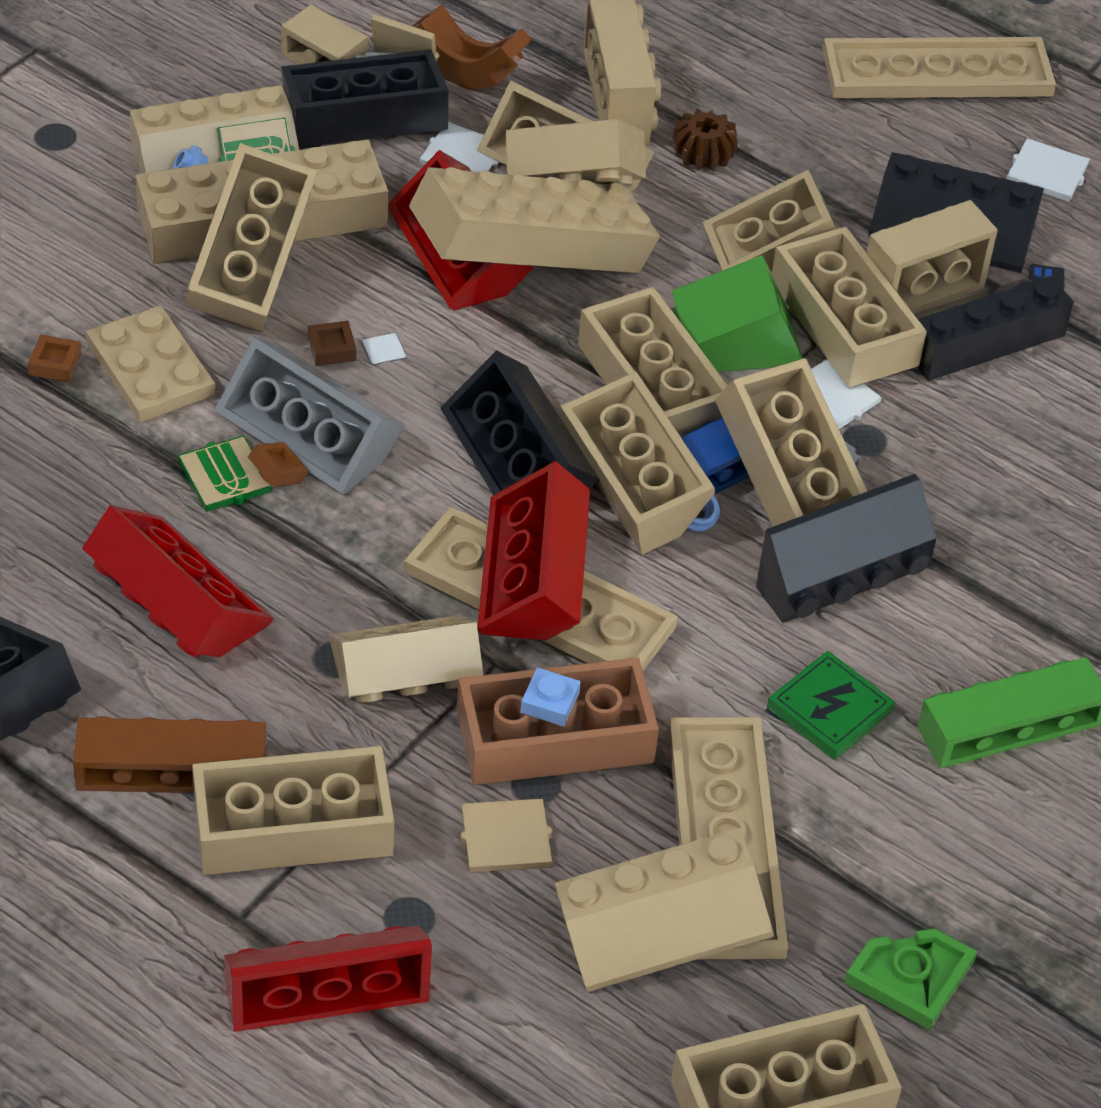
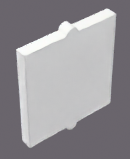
M448 122V130H440L435 138H430L429 146L419 161L420 164L425 165L438 150H441L465 164L474 172L490 171L492 168L498 167V161L477 151L484 136L483 134Z
M1027 138L1019 154L1013 156V166L1007 175V179L1044 188L1043 194L1070 202L1077 186L1083 185V174L1090 159Z
M827 359L811 369L838 429L854 419L860 420L864 412L881 402L882 397L864 383L848 388Z

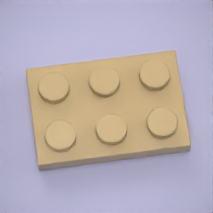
M161 305L85 331L87 345L139 423L216 395L215 382Z

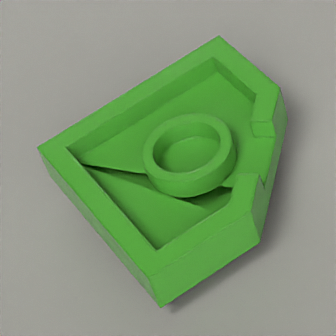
M935 928L916 931L915 937L891 941L889 936L869 939L848 970L844 984L931 1030L975 962L978 951Z

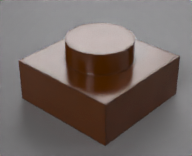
M348 320L308 325V340L315 366L356 361L357 349Z

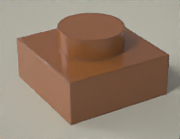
M40 334L28 361L29 375L70 382L82 354L81 342Z
M285 442L256 444L248 456L259 470L260 476L272 487L301 484L309 473V470Z

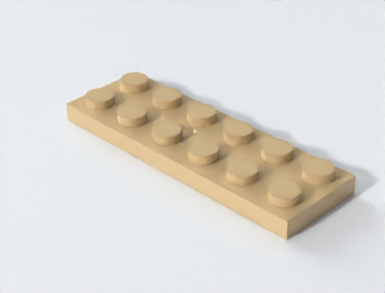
M1042 37L824 38L822 50L833 98L1054 96L1056 83Z
M450 506L404 560V573L479 609L488 524ZM584 571L581 622L570 630L564 631L547 641H542L586 663L639 657L644 671L675 630L678 616Z
M670 717L668 730L679 845L741 827L774 933L773 937L697 960L786 959L788 942L761 717Z

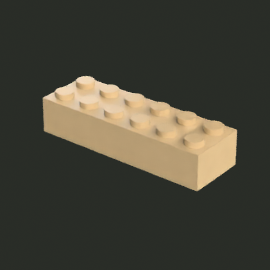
M369 139L272 153V155L318 170L294 241L388 227V189ZM234 159L135 175L137 210L154 264L200 256Z
M428 167L409 205L440 257L449 260L640 273L660 238V235L651 224L648 215L642 211L633 198L632 192L626 186L619 183L602 184L592 183L587 180L570 181L560 180L555 177L538 178L527 177L523 174L506 175L495 174L490 171L474 172L451 167L447 169Z

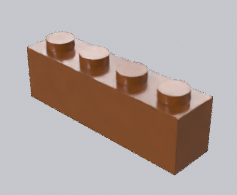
M106 716L95 718L78 717L73 758L76 791L194 793L192 764L266 757V722L249 720L213 721L198 718L170 720L152 717L142 719L110 718Z

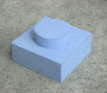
M537 667L521 701L520 713L565 726L580 693L581 681Z

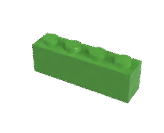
M1084 657L1073 661H1059L1050 667L1031 672L1021 671L1011 677L992 682H979L969 688L950 693L940 692L924 699L917 728L941 769L1101 726V680L1088 658Z

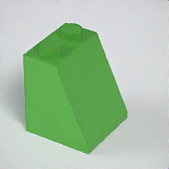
M763 255L672 290L676 307L671 308L672 312L717 372L772 368L803 359L787 305Z

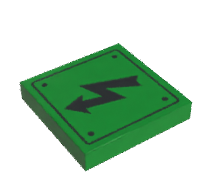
M828 650L772 694L767 702V708L834 761L894 711L895 706L894 700Z

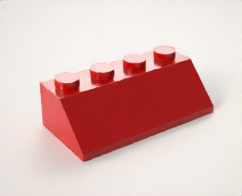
M438 150L388 203V208L450 309L458 310L507 296L532 271V265L442 259L409 207L428 167L442 169L451 167L463 171H471L465 164Z
M556 461L490 497L477 625L478 632L482 635L547 641L564 631L570 630L581 622L590 489Z
M109 505L82 547L95 560L93 567L106 577L115 579L122 586L120 592L130 601L143 605L150 612L148 615L150 621L178 638L177 646L193 657L198 658L200 655L220 658L268 627L274 619L162 516Z
M420 925L405 928L393 926L378 932L358 935L346 933L332 939L312 942L294 941L285 946L259 950L247 948L237 953L224 955L225 986L233 1031L237 1032L429 1002L432 959L431 940Z

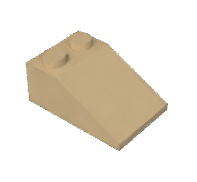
M809 169L702 222L722 271L763 255L772 272L777 246L837 229Z

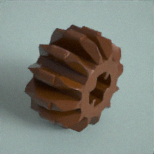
M696 109L694 115L683 113L682 119L676 122V128L673 130L675 157L682 158L684 166L695 165L698 171L702 167H708L711 171H714L717 165L727 166L729 160L734 157V152L737 151L736 123L728 121L727 114H714L713 109L708 113H703L701 110Z

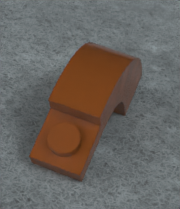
M443 5L422 16L412 25V27L435 34L436 52L440 55L437 64L443 78L468 89H487L498 85L518 66L517 62L524 56L521 50L531 41V38L523 28L495 43L478 41L466 34L456 24Z

